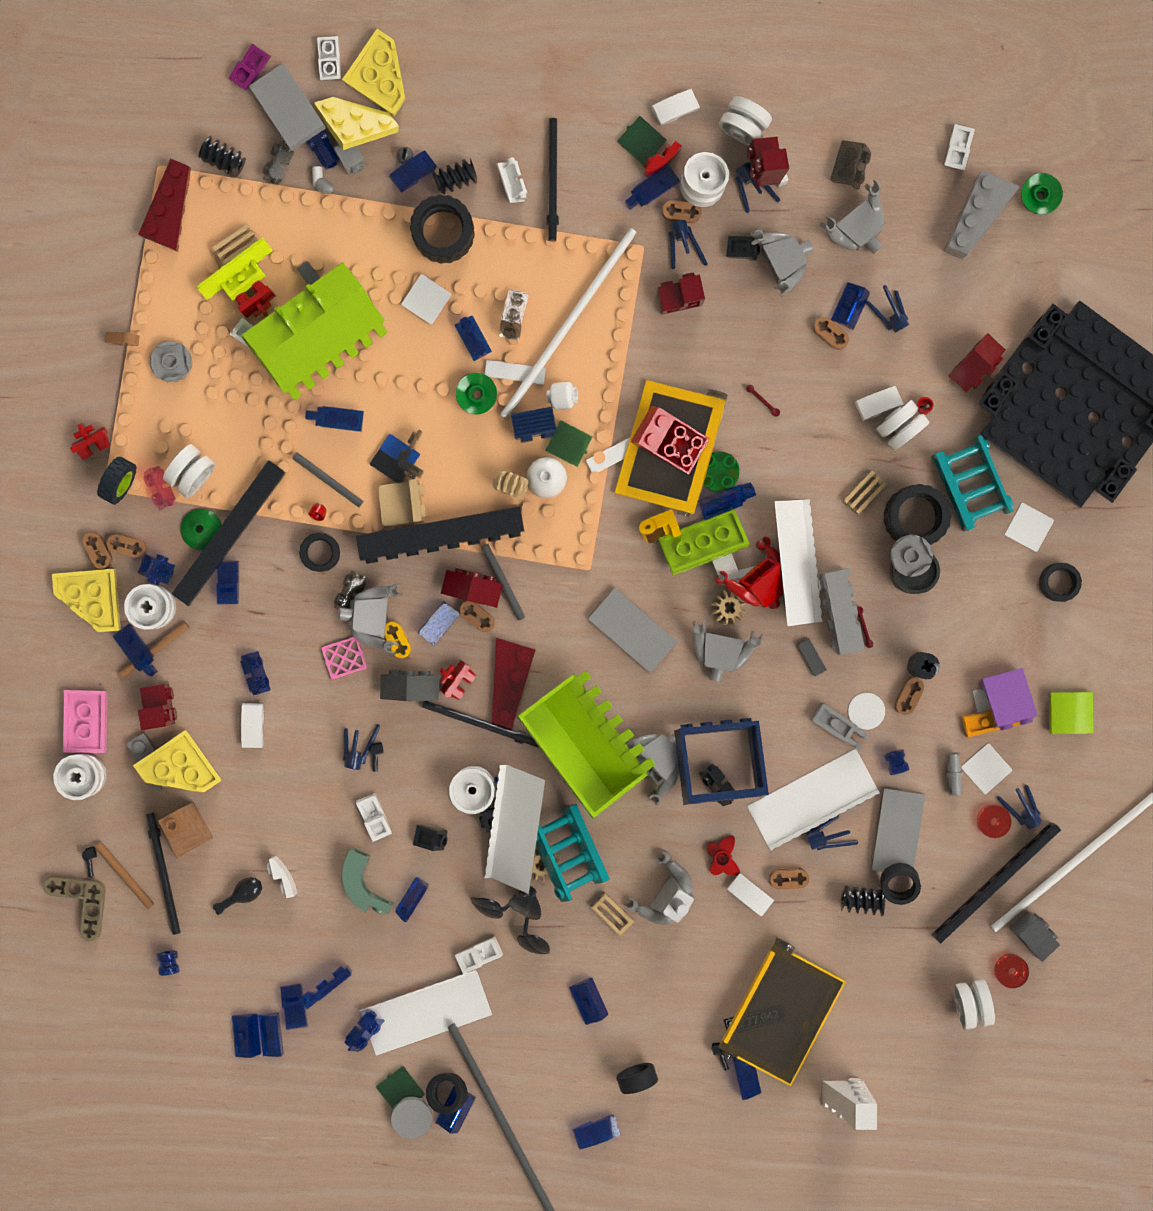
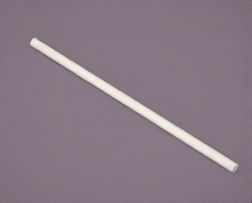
M630 228L506 405L500 414L502 417L508 419L637 232L634 229Z
M1153 792L993 923L991 928L995 932L1000 930L1153 803Z

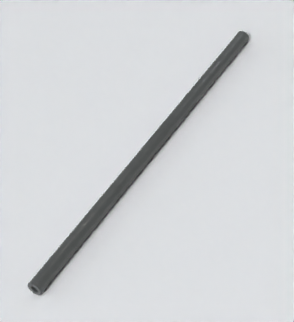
M456 1024L449 1025L448 1029L541 1204L545 1211H555Z

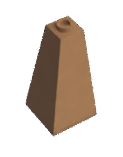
M194 802L157 821L176 858L213 838Z

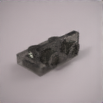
M842 140L830 180L834 183L852 185L854 189L859 190L860 185L865 180L866 165L871 160V152L865 143Z

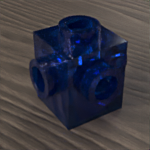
M144 554L137 573L147 577V581L156 585H159L160 582L168 584L173 576L175 565L168 562L169 558L157 554L154 557Z

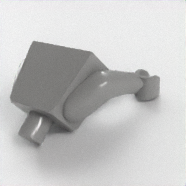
M873 180V187L868 183L865 185V189L869 191L868 201L865 200L837 224L836 220L829 216H826L828 219L827 224L820 223V227L826 230L830 239L837 245L848 250L857 251L867 245L873 254L883 246L876 237L883 230L884 216L879 195L881 185L876 180Z
M757 229L749 233L755 239L751 243L752 245L757 243L763 245L761 252L777 282L774 289H779L781 291L779 296L783 297L804 276L806 264L808 263L805 255L814 251L813 245L810 240L799 244L795 236L791 237L785 233H763L762 230Z
M402 584L373 587L358 593L354 600H350L349 608L338 609V620L348 621V629L352 630V635L360 642L395 655L396 653L391 651L392 645L398 646V643L382 639L385 636L388 598L384 597L402 596L403 593L398 594L396 588L402 586Z
M696 620L693 621L694 650L698 661L703 666L712 668L709 680L722 682L724 670L733 672V670L741 668L755 648L762 642L763 634L760 637H755V631H751L750 638L745 642V640L706 633L705 621H703L702 625H696Z
M648 734L627 743L630 749L638 743L645 749L644 752L636 757L640 763L648 758H651L655 763V766L647 771L653 781L659 785L657 791H652L649 795V800L654 796L658 797L655 805L660 804L661 796H665L672 789L679 777L675 734L669 739L663 734L659 737L656 734Z
M661 851L665 858L662 860L660 857H656V861L661 864H667L672 874L651 903V908L643 905L642 907L639 906V903L633 898H628L633 902V906L628 908L624 905V907L630 912L637 911L638 915L655 924L667 925L671 924L672 921L678 923L683 916L687 915L689 907L694 901V896L692 894V881L688 872L676 861H671L670 853Z

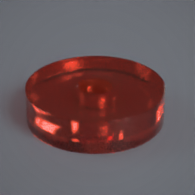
M987 805L978 813L977 826L984 835L990 838H1000L1006 835L1011 828L1012 820L1009 812L999 805ZM993 818H997L995 825L991 824Z
M1006 954L996 962L994 973L997 980L1003 986L1018 988L1027 981L1029 967L1020 956ZM1014 968L1015 972L1009 974V969Z

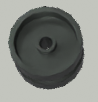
M933 554L929 569L922 575L915 577L899 573L891 563V581L897 589L904 593L920 594L928 592L939 580L941 571L939 561Z

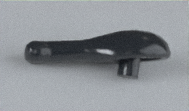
M253 877L239 881L230 897L213 905L216 914H222L226 908L235 903L254 901L261 894V882Z

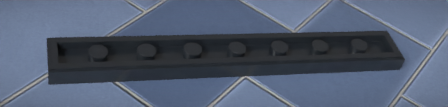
M268 460L172 592L173 596L187 606L192 604L285 476L286 472Z
M1052 822L1047 824L932 933V936L941 944L1053 839L1061 829Z

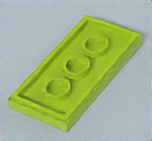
M735 508L680 529L682 534L674 538L673 534H669L658 539L672 576L750 546Z

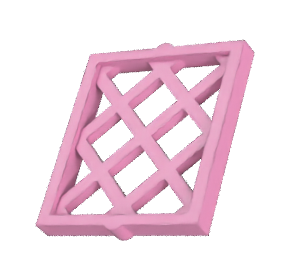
M355 637L321 647L326 661L325 664L328 667L332 680L367 668L363 651L358 639ZM351 641L348 647L342 644ZM354 642L357 643L358 651L351 649ZM338 645L335 651L329 649L330 647ZM340 646L347 649L344 656L337 653ZM326 651L333 653L330 660L327 659ZM349 651L356 654L353 660L346 657ZM336 655L342 658L339 665L333 662ZM358 655L362 658V665L355 662ZM344 660L351 663L349 669L342 667ZM331 664L338 667L335 674L331 671ZM353 665L360 667L351 671ZM340 669L346 671V673L337 675Z

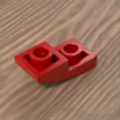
M675 141L672 146L668 144L662 155L664 158L657 153L653 158L649 157L643 166L645 168L644 176L650 177L664 169L679 154L682 145Z

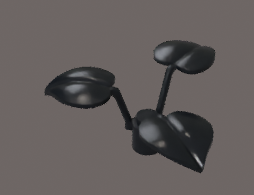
M530 886L529 894L520 890L518 895L510 898L504 907H501L498 902L491 899L470 898L475 908L489 918H502V912H505L509 907L525 916L523 935L517 937L519 945L531 953L550 954V946L543 938L529 935L527 932L529 919L538 920L542 915L535 888Z

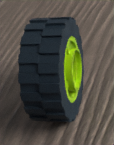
M116 457L108 465L100 479L97 496L111 504H118L127 494L134 481L137 469L136 464L122 457Z

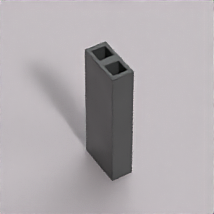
M308 261L297 268L305 281L310 285L320 279Z
M809 638L797 644L814 676L827 670Z

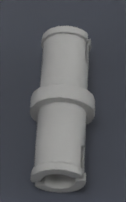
M947 753L948 771L946 772V777H948L949 795H962L961 776H963V772L960 771V753Z

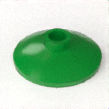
M1047 173L1032 175L1025 181L1021 189V199L1024 206L1030 212L1038 215L1053 212L1060 205L1063 197L1060 182L1054 176ZM1038 192L1043 194V199L1037 197Z
M471 373L463 377L458 383L456 399L464 411L475 415L483 414L494 406L497 400V388L493 380L487 375ZM475 391H479L481 393V396L479 398L473 397V393Z
M196 509L184 517L181 524V535L190 547L204 550L222 523L219 517L212 511ZM199 525L203 526V531L201 533L197 532V527Z

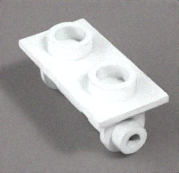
M509 158L505 163H497L509 203L524 202L528 192L523 179L518 180L517 178L521 175L518 161H515L514 158Z

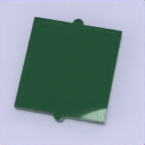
M641 116L631 126H627V131L617 140L643 166L648 158L656 155L657 151L667 141Z
M560 420L557 426V433H553V437L545 451L578 467L583 455L587 454V448L593 436Z
M404 1066L400 1067L393 1074H388L387 1078L376 1086L392 1109L396 1103L405 1097L414 1096L421 1098L425 1095Z

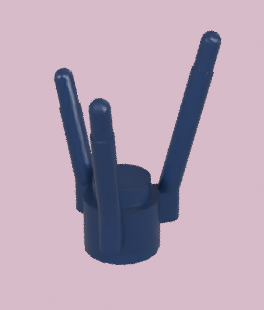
M749 162L741 165L735 171L738 175L735 180L738 183L746 213H749L750 210L743 182L745 185L752 183L755 187L754 180L750 176V168L752 166ZM769 185L763 186L777 202H780V198ZM759 186L755 187L757 192L762 194L761 188Z
M686 220L672 223L670 225L672 231L668 232L671 248V268L675 269V238L677 241H682L686 253L689 254L690 250L686 240L688 236L703 264L707 266L708 263L692 234L691 227L687 226Z
M884 285L883 289L895 313L889 317L890 322L870 301H866V304L884 322L888 330L893 328L896 333L909 325L908 317L904 311L899 292L897 290L894 291L899 307L898 311L890 291Z
M376 725L362 756L361 752L356 751L359 731L355 730L352 750H349L348 729H344V767L360 770L361 764L366 762V757L378 734L380 725Z
M1025 785L1031 807H1029L1020 789L1016 788V793L1025 808L1021 812L1022 816L1000 796L997 797V800L1019 821L1020 825L1025 824L1028 829H1032L1041 824L1040 812L1036 807L1028 785Z
M839 815L810 829L811 833L807 834L811 849H817V851L824 848L857 845L858 841L827 843V840L850 834V830L825 836L823 831L819 832L838 819Z

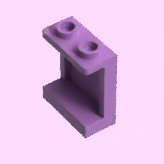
M1023 668L987 677L979 681L981 690L984 689L995 722L993 725L994 729L1007 730L1013 728L1012 724L1018 722L1021 725L1033 722L1032 718L1038 716Z

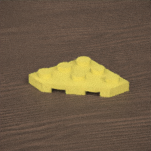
M376 29L342 80L383 110L395 116L406 100L396 45L392 38Z
M335 97L314 103V110L343 150L398 133L399 126L389 112Z
M116 569L52 574L53 594L67 604L78 616L87 621L97 632L121 630Z
M186 730L133 765V768L146 784L205 793L222 781Z

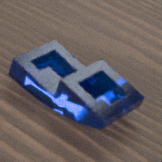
M424 150L401 165L389 177L402 193L416 185L421 178L430 174L431 170L435 171L437 166Z
M222 561L217 568V604H238L239 561Z
M295 984L280 987L286 1030L308 1027L302 985Z
M612 1114L596 1122L590 1121L572 1129L580 1150L621 1135L615 1116Z

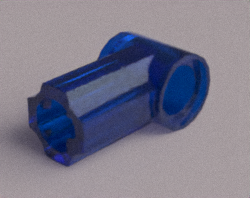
M323 130L306 142L312 152H315L322 166L327 170L336 166L340 159Z

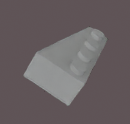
M981 170L974 180L944 248V252L960 259L967 256L1020 186Z
M850 568L820 574V579H818L819 590L824 592L825 599H822L824 611H828L829 619H827L828 630L833 632L834 639H831L834 652L837 651L838 655L865 650L859 621L856 622L855 619L858 617L857 605L855 601L851 600L854 588L847 579V576L851 575Z

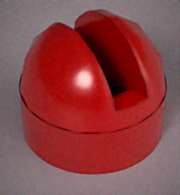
M928 397L920 398L917 402V411L920 414H929L933 410V401ZM928 404H929V406H930V407H928V408H926V409H923V410L920 409V408H923V407L927 406Z
M316 503L310 508L308 514L316 521H323L327 510L323 504L319 506V503Z

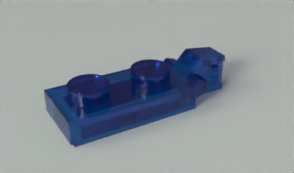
M667 164L634 187L631 191L632 196L625 200V204L629 210L638 204L641 207L647 206L679 184L680 180L669 164Z
M322 406L317 407V411L306 410L305 419L316 421L315 425L322 428L362 432L364 411Z
M750 482L698 500V504L704 520H708L743 506V502L748 498L756 496V493Z
M127 624L113 636L138 671L143 670L147 676L151 677L158 672L152 664L154 655L131 624Z
M348 965L345 968L340 966L332 973L333 977L330 980H322L316 985L317 990L313 992L307 991L300 998V1002L306 1009H309L350 977L352 969Z

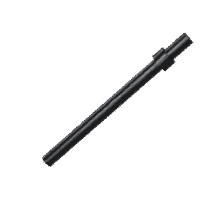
M557 118L549 119V215L546 216V225H548V241L550 242L557 241V225H559V216L557 215Z
M424 701L422 704V708L514 739V742L519 744L526 743L539 748L535 740L531 736L526 735V732L520 730L516 732L430 701Z
M152 812L146 814L149 826L147 832L149 839L152 840L172 934L175 935L181 933L161 846L160 828H157L155 814Z

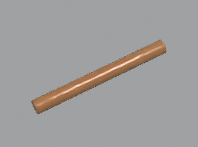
M184 621L119 671L120 675L123 678L128 676L189 629L188 624Z
M101 842L97 844L94 848L146 908L150 909L154 905L153 901Z

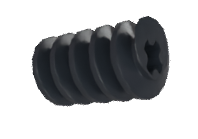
M208 136L200 148L198 157L205 163L209 162L211 166L216 165L218 170L223 169L226 174L231 173L232 177H237L246 162L245 157L241 158L242 152L238 151L234 155L233 147L226 151V143L219 147L220 141L217 139L212 144V136Z
M471 158L470 164L463 159L462 166L454 162V169L447 165L446 172L440 167L438 175L434 170H431L437 189L444 195L446 194V187L453 192L454 185L459 189L462 188V182L468 187L469 179L475 184L477 183V175Z
M916 652L909 658L907 670L914 677L926 680L932 679L938 673L940 663L933 654Z
M845 886L841 894V911L844 906H847L848 913L851 912L852 907H855L857 914L863 908L866 915L868 910L871 909L872 915H875L877 910H880V915L883 916L886 902L884 893L879 889L875 894V890L872 888L867 893L866 888L863 887L859 892L857 887H853L850 890L849 886Z

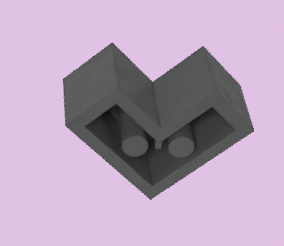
M389 670V674H381L380 699L396 701L439 700V675H431V671H418V675H415V671Z
M1026 911L1009 927L1022 943L1042 962L1060 946L1056 941L1058 936L1050 928L1047 929L1049 927L1048 923L1036 913L1032 915Z

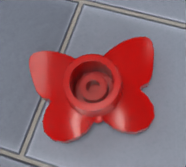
M734 836L723 838L719 844L709 842L707 845V852L713 857L710 865L711 874L719 875L722 872L727 875L740 874V869L731 855L735 846Z

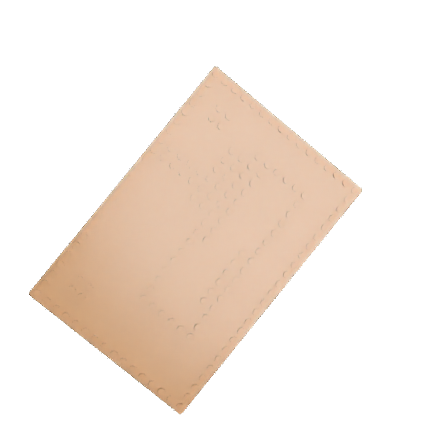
M167 166L157 167L152 200ZM191 171L188 193L185 198V212L182 217L178 252L145 239L130 333L140 335L139 346H127L108 465L116 457H122L136 464V475L127 494L232 511L265 464L270 460L284 470L286 474L256 515L365 534L520 506L525 532H521L520 537L509 538L508 535L500 536L501 540L488 542V539H482L480 544L468 546V542L460 543V547L455 549L484 553L481 547L489 544L493 554L497 556L590 570L608 468L600 472H591L586 460L594 456L593 460L596 463H603L605 460L603 451L612 445L644 247L635 244L627 246L543 368H546L544 385L532 383L511 414L552 407L551 403L547 402L546 394L554 383L571 382L574 387H577L578 402L571 409L555 410L553 408L557 433H553L552 438L541 439V436L533 437L531 442L521 443L520 440L515 439L511 414L508 419H505L500 414L516 393L522 381L490 377L497 388V400L489 411L478 415L470 414L459 406L456 399L457 385L468 374H485L487 360L534 366L620 242L557 232V241L550 242L548 241V230L472 217L475 237L473 238L472 247L468 250L469 252L458 261L440 264L424 257L418 251L412 239L410 219L414 213L415 208L335 194H321L317 191ZM437 212L426 220L423 226V234L430 245L438 248L448 247L460 238L462 224L455 214ZM246 224L257 240L264 238L273 250L257 263L266 276L260 281L265 286L268 285L276 295L275 298L269 301L272 304L266 310L269 315L275 311V307L279 306L280 308L306 289L305 286L308 283L297 270L306 261L309 262L320 278L343 262L363 286L374 306L385 320L382 324L387 334L380 338L374 329L370 331L368 335L373 344L365 348L359 339L353 344L359 352L354 358H351L346 350L341 352L339 356L343 360L344 365L337 369L330 360L325 364L330 373L325 379H322L318 372L315 371L310 376L316 385L310 390L307 389L303 382L297 384L296 388L301 393V396L296 400H293L288 392L284 394L253 352L230 335L241 317L253 326L266 317L261 313L256 318L253 314L246 318L237 308L239 305L236 299L232 301L224 289H221L207 300L196 288L197 285L224 266L213 247ZM247 232L244 233L243 235H241L239 238H237L236 240H234L233 242H231L230 244H228L226 247H224V248L221 249L220 251L222 252L224 249H226L227 247H229L230 245H232L233 243H235L237 240H239L240 238H242L243 236H245V235L248 234V233H247ZM248 239L224 256L225 259L251 242L252 239ZM421 274L452 294L433 324H429L401 305ZM252 288L245 292L249 298L256 294ZM165 341H176L183 344L190 351L192 368L183 380L166 382L159 379L153 373L150 366V356L158 344ZM479 391L473 393L474 398L481 396ZM389 434H392L420 453V456L402 483L417 479L420 484H423L424 496H421L422 505L425 504L427 513V517H424V522L395 526H384L382 524L378 488L380 485L395 484L396 482L371 466L370 462ZM192 444L201 451L200 458L208 456L216 465L204 485L193 496L186 498L178 492V485L170 486L163 480V476L170 463L181 450ZM297 452L358 496L364 501L363 504L357 507L292 459ZM543 457L555 458L562 463L567 473L566 487L559 495L553 498L538 497L531 492L529 487L521 499L504 494L493 488V480L499 470L508 471L526 478L527 470L532 462ZM316 503H319V506L323 504L326 507L327 512L323 521H316L308 514L310 508Z

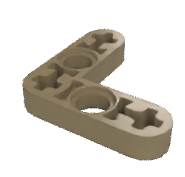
M53 876L47 879L43 886L46 894L56 897L83 899L80 935L82 939L88 942L97 939L102 929L105 885L98 880ZM55 881V885L62 886L65 884V886L53 891V887H50V884ZM71 883L79 885L80 891L78 894L70 891ZM94 886H96V889L100 890V892L95 895V900H99V902H89V900L94 898V892L90 890ZM93 905L97 907V916L89 915V906ZM87 920H97V922H94L92 924V930L95 931V933L89 936L90 934L89 932H86V930L90 928L91 922H87Z

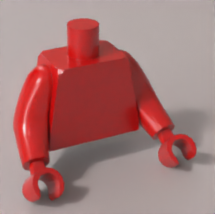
M765 536L762 538L765 545L758 540L756 547L761 551L766 550L767 558L743 576L739 583L732 579L729 580L725 571L719 572L724 576L723 581H720L717 577L714 580L719 585L725 584V587L730 592L752 606L776 609L780 606L778 598L784 594L779 552L774 547H770V538Z

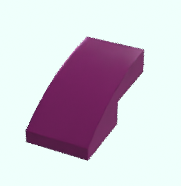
M251 44L243 60L238 61L228 79L247 91L249 85L262 72L271 55L255 44Z

